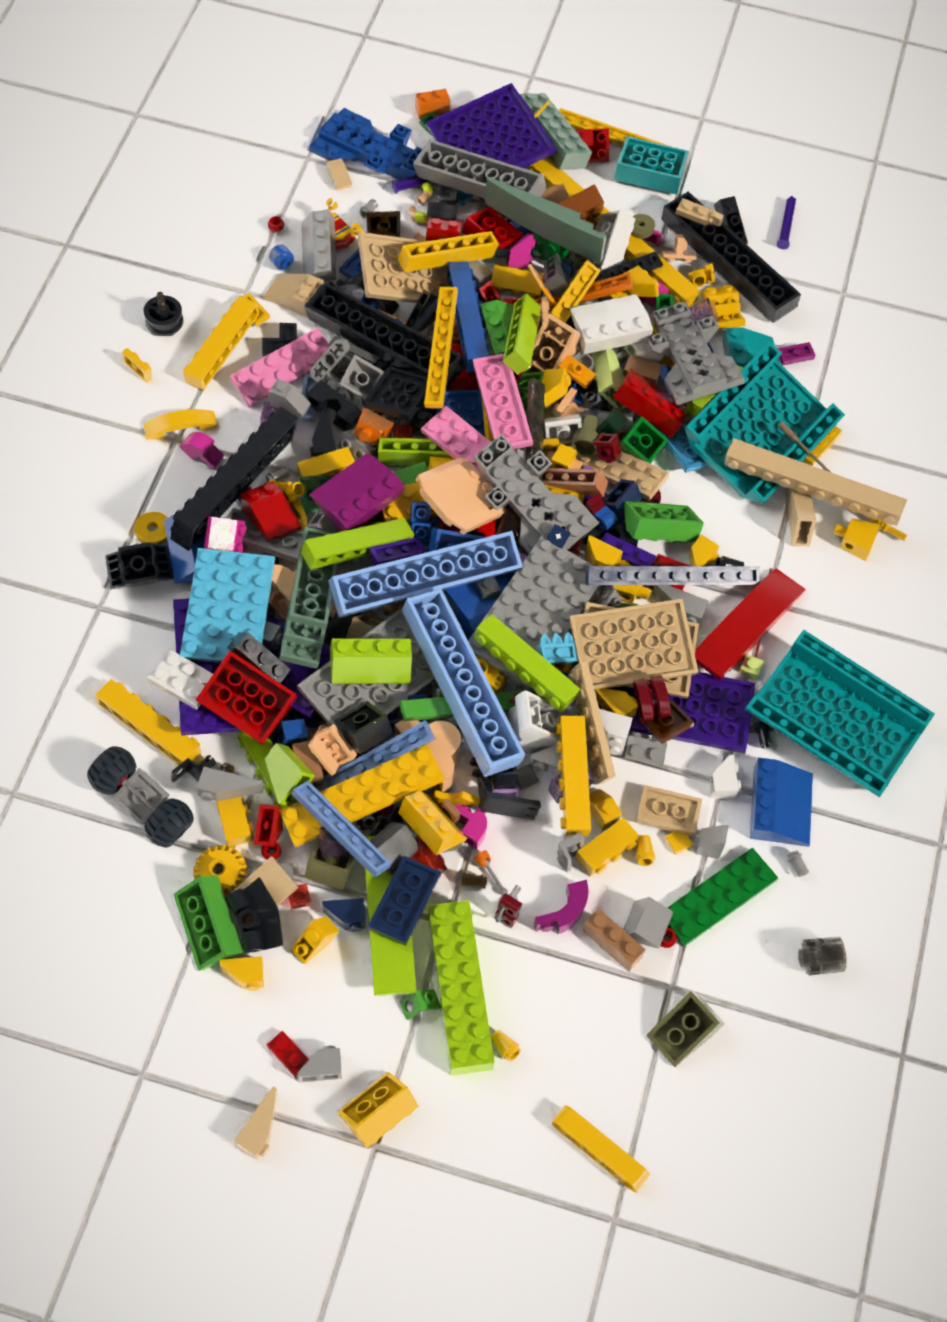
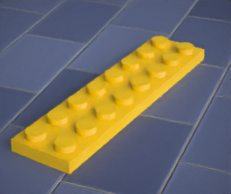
M426 744L320 791V793L352 823L399 802L405 796L418 790L423 791L445 781L429 745ZM299 802L279 810L295 848L329 833Z

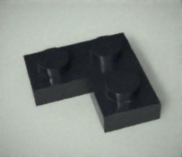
M279 322V338L262 337V356H267L296 340L297 323Z

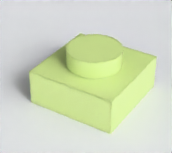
M746 654L739 673L757 680L764 661Z

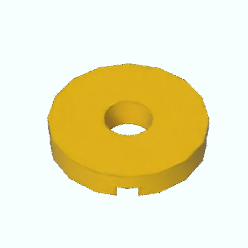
M154 511L139 516L134 525L137 539L141 543L151 542L154 545L166 542L164 520L168 517ZM152 526L158 527V529L153 532L148 530Z

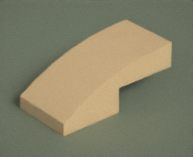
M342 158L326 162L336 191L352 187L351 178Z

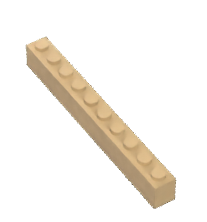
M733 439L725 457L724 465L731 469H737L748 475L760 477L765 481L777 483L782 487L794 489L801 494H808L818 500H825L835 506H841L852 512L864 514L869 518L884 521L889 525L898 526L908 500L737 439Z

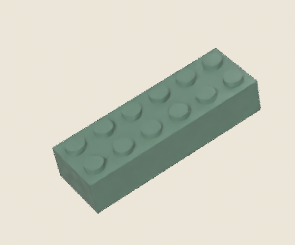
M543 92L520 94L533 115L547 101L550 102L536 119L556 148V153L549 157L558 169L586 168L592 151L557 109L556 105L549 99L548 95Z

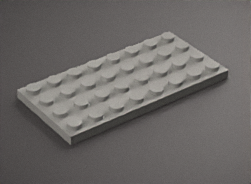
M544 536L540 537L522 563L523 567L517 570L482 620L483 622L493 614L536 652H538L537 646L540 645L543 634L549 637L551 643L555 633L563 641L565 634L571 629L569 617L581 614L586 602H589L599 585H586V566H593L592 564L564 548L557 547L546 540ZM475 632L473 633L468 643L475 656L485 660L488 664L531 689V686L524 683L516 673L507 669L503 662L493 657L489 650L479 645L475 638H473Z
M403 607L360 639H411L412 664L410 684H331V666L329 661L297 685V689L329 726L332 724L336 726L335 719L366 701L388 716L400 707L399 703L401 700L411 699L435 680L402 612Z

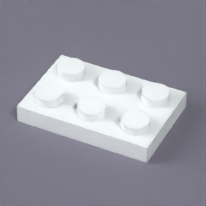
M171 650L147 677V680L152 685L197 710L201 704L196 701V698L213 674L190 660L180 657L179 654Z

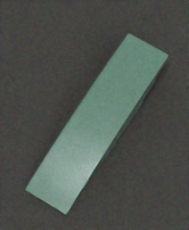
M487 178L485 197L487 205L530 231L570 251L601 263L607 235L593 230L594 224L580 219L581 213L493 178Z
M305 527L279 660L317 669L332 599L328 580L335 576L337 564L310 570L301 554L304 541L309 538H317L333 533Z

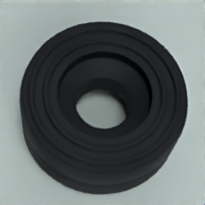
M428 202L427 216L454 220L457 217L458 206L442 202Z

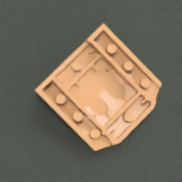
M457 458L423 472L415 479L416 483H420L421 489L419 491L424 500L445 524L450 527L453 524L461 529V534H465L502 517L506 512L505 506L496 511L484 497L493 489V486L468 459Z

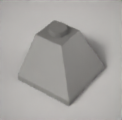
M354 354L339 386L365 400L384 374V371Z

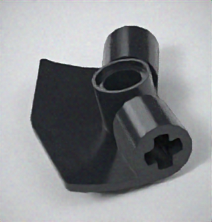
M260 877L246 888L237 889L226 896V900L241 926L244 953L259 952L283 946L279 909ZM253 915V922L250 925H246V917Z

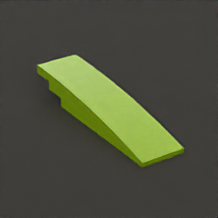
M374 836L365 837L370 841ZM365 868L369 922L396 871L390 875L385 870L374 877ZM369 930L374 996L416 993L412 935L405 946Z

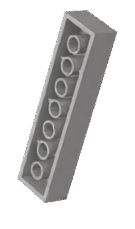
M430 139L413 163L417 177L482 198L486 197L488 177L541 197L546 190L543 174Z

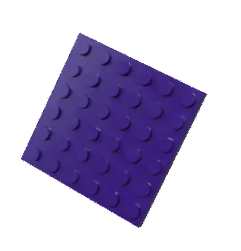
M512 82L426 122L428 130L437 142L521 168H525L556 153L555 146Z

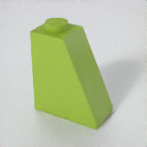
M275 743L265 757L277 802L286 806L296 803L297 800L291 795L293 789L306 781L311 782L315 774L288 746Z

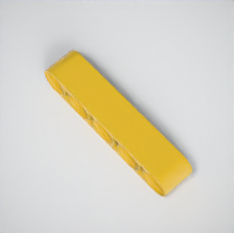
M565 1105L551 1122L556 1130L631 1191L637 1193L650 1176L649 1171L571 1107Z

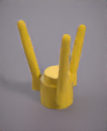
M274 482L277 486L287 487L286 494L290 497L287 500L289 504L297 501V497L302 496L305 492V486L301 482Z

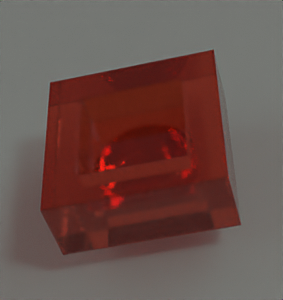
M307 883L297 885L299 888L288 897L291 910L311 905Z

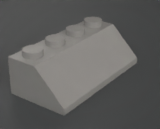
M329 209L312 211L301 222L303 274H310L324 281L337 280L335 219Z

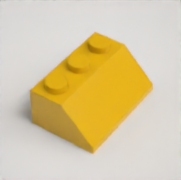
M500 263L494 265L492 282L496 290L504 291L507 288L511 289V293L521 294L522 291L527 292L531 297H537V295L542 294L541 287L530 269L510 267ZM537 271L544 281V272Z
M418 790L404 797L398 813L435 855L466 841L467 837L430 796Z
M388 1071L337 1113L355 1137L368 1148L376 1143L386 1132L392 1130L401 1120L411 1115L419 1105L409 1088Z

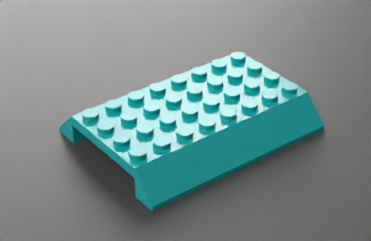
M771 342L740 371L744 377V384L721 391L685 427L690 447L742 498L762 504L780 485L724 465L726 454L733 439L802 462L808 454L796 442L789 440L790 438L777 426L783 421L796 433L799 441L812 452L845 416L834 403L826 408L777 361L782 353Z
M804 629L757 695L755 694L745 710L879 798L935 715L928 708Z

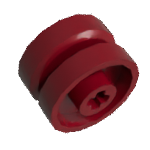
M662 675L650 677V688L644 678L634 680L633 682L635 698L642 722L654 719V709L659 718L671 715L669 695Z

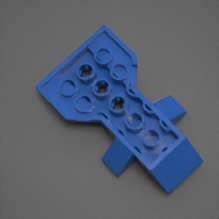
M344 107L339 113L335 112L317 132L318 137L309 146V152L328 161L340 158L343 161H360L363 163V166L377 173L387 174L399 181L416 174L413 163L422 151V148L418 146L415 149L406 146L412 133L411 129L398 123L390 132L388 138L374 131L370 119Z

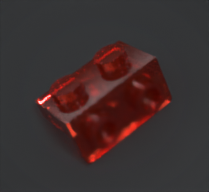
M417 836L415 840L420 850L411 858L441 871L442 875L448 870L444 864V858L440 854L435 855L426 843Z

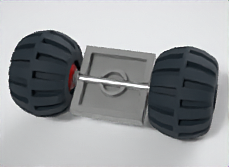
M118 746L109 747L90 765L87 771L89 783L96 791L102 794L112 795L116 793L112 799L140 825L145 824L144 829L149 840L157 846L170 847L192 825L194 821L192 810L181 800L174 798L166 800L170 794L141 768L136 770L135 759L128 750Z

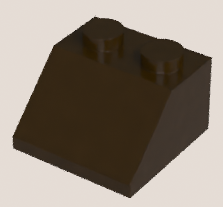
M366 211L367 233L400 237V211Z

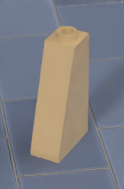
M787 487L786 498L791 545L810 546L816 522L812 498L808 494H801Z

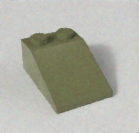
M329 832L319 837L308 859L304 877L343 891L356 858Z
M690 991L646 1036L674 1067H677L708 1041L725 1022L697 992Z

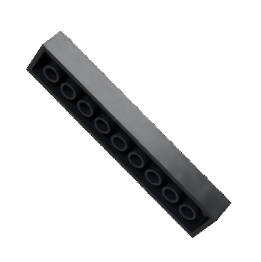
M689 191L663 207L661 220L676 234H682L687 244L708 264L712 263L714 269L772 323L798 307L801 293L723 222L720 226L714 224L703 225L676 214V209L682 198L704 206Z
M327 282L304 305L310 320L401 370L428 377L433 339ZM450 350L446 390L465 369L463 356L453 350Z
M280 407L276 412L273 411L268 420L260 424L256 433L252 432L248 441L242 443L237 452L229 456L225 465L222 464L214 476L211 475L207 479L203 488L199 487L195 496L185 502L183 509L175 512L172 518L174 522L170 528V539L189 551L206 533L208 516L221 517L241 496L240 494L245 492L293 440L299 418L283 407Z

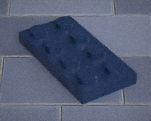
M403 856L368 924V929L406 946L441 877V871Z

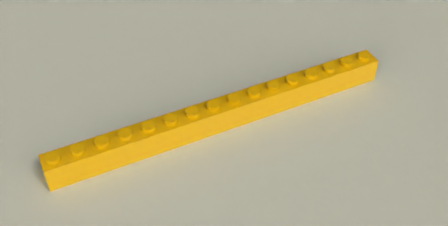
M548 157L525 167L530 171L544 175L546 189L553 185L564 184L569 197L584 190L562 169L559 170ZM603 207V212L601 213L605 214L609 213L610 211ZM599 216L594 219L591 217L587 220V222L594 224L593 230L596 229ZM630 234L629 244L624 253V260L630 261L656 251L642 239ZM658 254L663 266L648 272L649 276L653 279L655 278L669 290L668 294L673 295L674 305L685 302L690 307L696 303L700 290Z

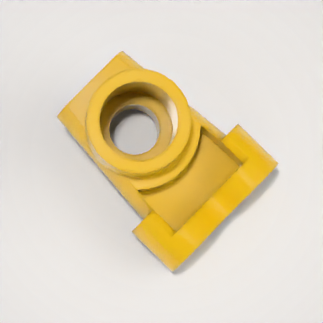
M707 264L703 268L692 270L688 273V280L696 287H702L706 282L707 284L715 282L713 264Z

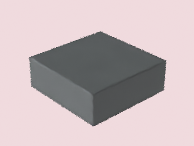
M530 764L517 769L516 783L521 790L539 782Z

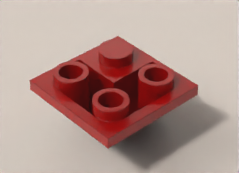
M609 128L575 130L592 151L588 163L609 162Z

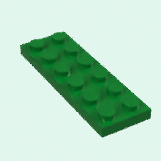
M752 847L667 908L673 911L668 928L676 933L677 940L683 947H686L774 884L779 877Z

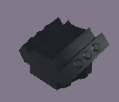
M148 542L118 547V551L105 555L110 590L154 584L174 579L168 545H154Z

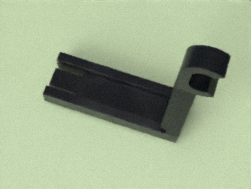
M363 273L345 281L339 278L336 282L337 286L333 282H329L330 285L342 291L359 289L361 287L365 292ZM370 298L380 311L390 315L395 314L400 306L393 300Z
M471 758L469 764L478 767V769H474L472 776L477 778L481 812L529 820L535 819L541 808L539 800L493 793L488 776H483L475 758Z

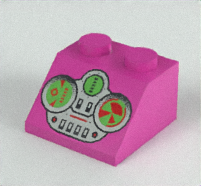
M208 516L204 549L242 553V541L246 533L245 521Z

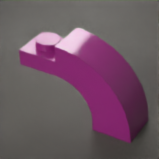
M587 879L567 884L565 891L567 904L561 910L535 917L534 927L536 932L541 930L542 932H548L556 927L557 933L560 934L576 925L584 913L588 900L589 888Z

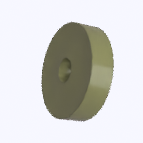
M646 214L632 216L635 218L634 228L631 232L632 236L644 239L654 233L655 222L650 216Z

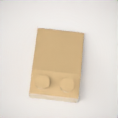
M279 273L264 294L263 299L308 317L304 305L324 284V280L310 274Z

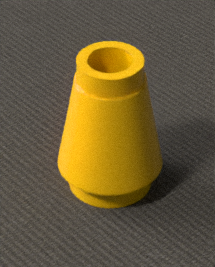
M641 835L638 838L635 859L641 866H650L656 858L651 837L649 835Z
M497 1030L491 1035V1040L504 1060L507 1059L511 1062L521 1053L519 1044L501 1030Z

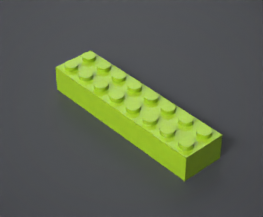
M470 900L428 905V920L450 1074L452 1076L493 1070L495 1061Z

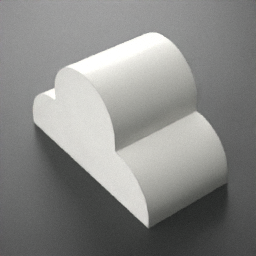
M525 690L515 697V706L508 711L509 723L524 753L534 754L557 744L559 735H556V723H559L561 716H573V713L566 709L561 713L558 709L553 708L547 700Z

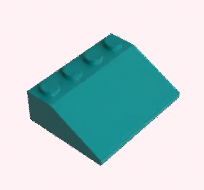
M626 136L617 162L614 180L677 195L689 150Z
M743 327L725 328L722 339L725 356L732 357L736 365L743 368L769 342L774 345L773 337Z

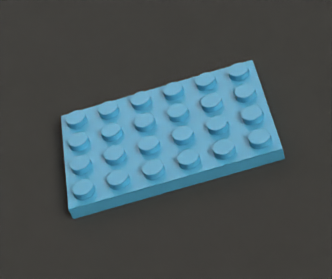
M198 548L180 657L188 660L221 663L229 652L227 647L237 633L240 632L250 633L263 644L275 556Z

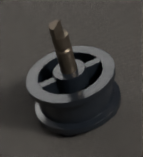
M160 291L157 292V296L148 300L144 306L145 324L147 329L155 335L173 336L182 328L184 323L182 306L176 298L164 295Z

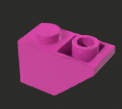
M527 234L508 248L507 266L528 269V265L532 264V256L530 254L531 249L535 247L534 235Z

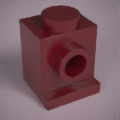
M601 433L594 441L599 460H605V463L614 462L621 454L618 434Z

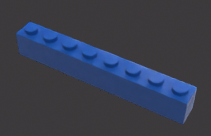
M469 261L448 262L447 279L449 287H457L458 289L455 319L466 372H475L473 359L491 356V353H488L489 344L488 341H485L486 329L483 328V316H480L481 306L477 304L478 292H475L476 283L475 280H472L473 269H470Z

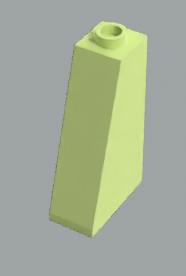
M612 349L591 353L594 360V370L597 374L596 380L599 393L619 412L623 411L627 407L613 398L625 378L616 353Z

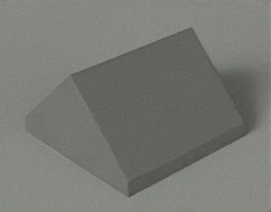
M391 822L370 840L391 862L390 867L386 870L390 875L397 870L403 856L411 858L420 850L418 843L406 824Z

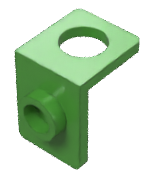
M434 989L416 990V993L409 994L400 1000L406 1020L412 1019L421 1011L439 1010L441 1008ZM409 1000L414 1004L412 1012H409L407 1008Z

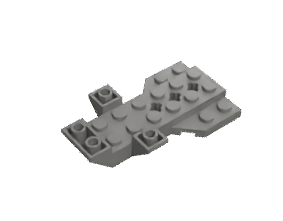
M685 302L652 312L658 333L646 338L652 350L671 358L674 363L673 368L665 377V384L676 405L745 383L744 377L733 358L712 353L707 345L719 329L713 316L698 320L695 324Z
M500 434L473 457L485 479L493 486V489L484 497L496 511L509 504L520 517L519 544L528 554L541 536L547 538L554 524L571 533L563 546L564 549L569 550L595 528L599 522L575 495L551 493L542 483L539 477L552 465V462L541 450L525 463L513 450L514 447L503 434ZM532 501L538 502V503H539V504H538L539 507H537V506H534V507H533V506H532V503H533ZM549 515L551 519L545 521L544 517Z

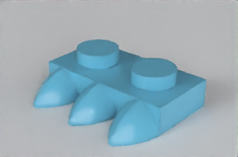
M569 632L565 634L563 641L555 633L552 643L546 634L542 635L540 645L537 646L538 653L553 665L576 663L578 661L575 641Z

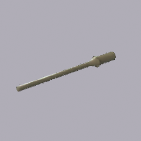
M783 421L777 426L790 438L789 440L796 442L824 470L831 472L799 441L796 433Z

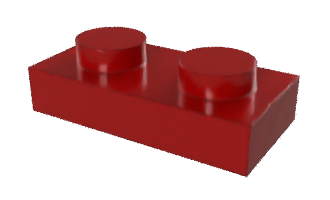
M283 1030L266 1044L267 1048L294 1078L298 1076L300 1069L309 1060Z

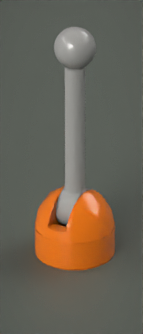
M484 850L473 858L475 863L479 867L487 868L500 888L501 895L508 894L507 888L502 886L489 866L491 857L488 851Z

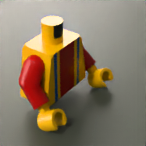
M332 198L327 199V209L330 212L336 210L338 203L336 201L333 203ZM331 212L335 219L336 250L347 249L354 243L356 235L363 232V229L358 223H353L350 228L335 212Z

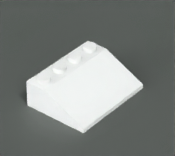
M637 294L570 308L575 329L580 333L579 341L583 354L647 341L646 337L652 336L653 327L649 315Z

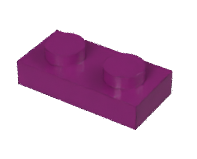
M810 342L778 348L782 353L779 356L782 366L814 360L816 356Z

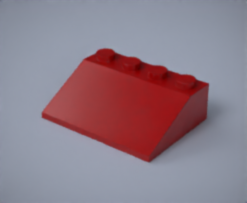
M630 368L613 398L640 417H644L650 424L670 438L677 432L687 417V407L682 404L676 405L670 395L632 368Z
M229 651L196 698V701L263 745L297 699V694L232 651Z

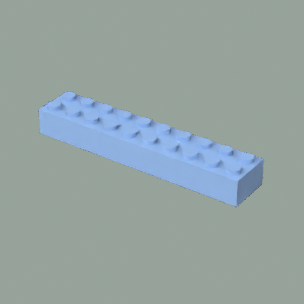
M509 531L333 576L328 582L338 617L340 618L405 601L407 598L438 589L443 591L478 580L515 572L523 566L513 532Z
M442 589L407 598L402 612L483 776L486 777L520 765L525 757V753Z

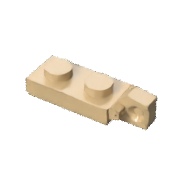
M682 198L676 209L677 215L703 225L714 224L720 226L723 220V215L715 210Z

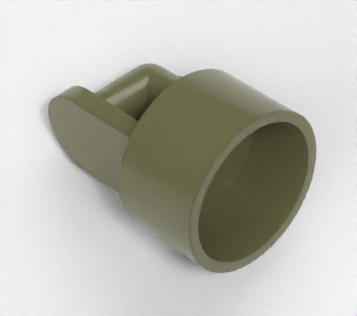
M594 415L585 416L582 428L575 430L573 433L570 447L577 450V456L587 458L597 453L594 441L599 437L598 433L595 432L598 419Z

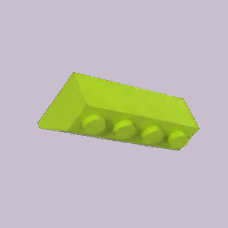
M332 639L330 645L331 684H410L412 664L411 639Z

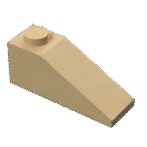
M275 1086L270 1089L234 1140L237 1148L256 1161L260 1156L264 1157L270 1148L268 1144L271 1139L278 1096Z

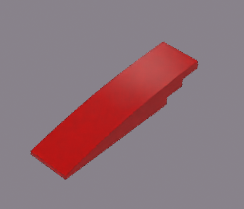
M779 569L773 570L695 649L696 663L720 681L728 671L730 672L738 662L740 663L745 658L746 654L758 644L806 589Z

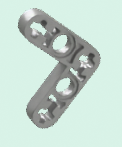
M340 338L334 341L313 365L310 375L317 383L322 380L328 384L329 380H333L336 384L334 390L337 391L341 388L339 394H346V399L352 402L353 393L339 386L341 380L331 372L350 348L348 341ZM342 343V350L336 354L334 351L339 348L338 344ZM327 355H331L333 357V364L327 363ZM324 366L325 368L321 371V375L318 376L316 374L317 370Z

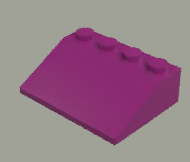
M367 452L310 493L309 496L341 532L343 530L357 529L402 496L405 485L389 468Z

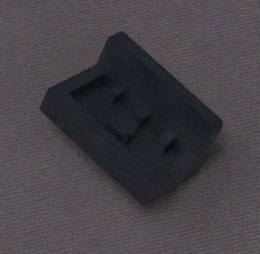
M596 378L586 389L578 384L587 409L597 405L601 410H610L607 404L608 401L598 391Z

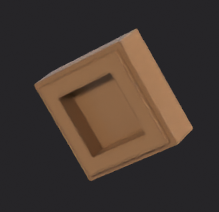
M449 799L443 801L441 810L454 824L457 823L461 813Z

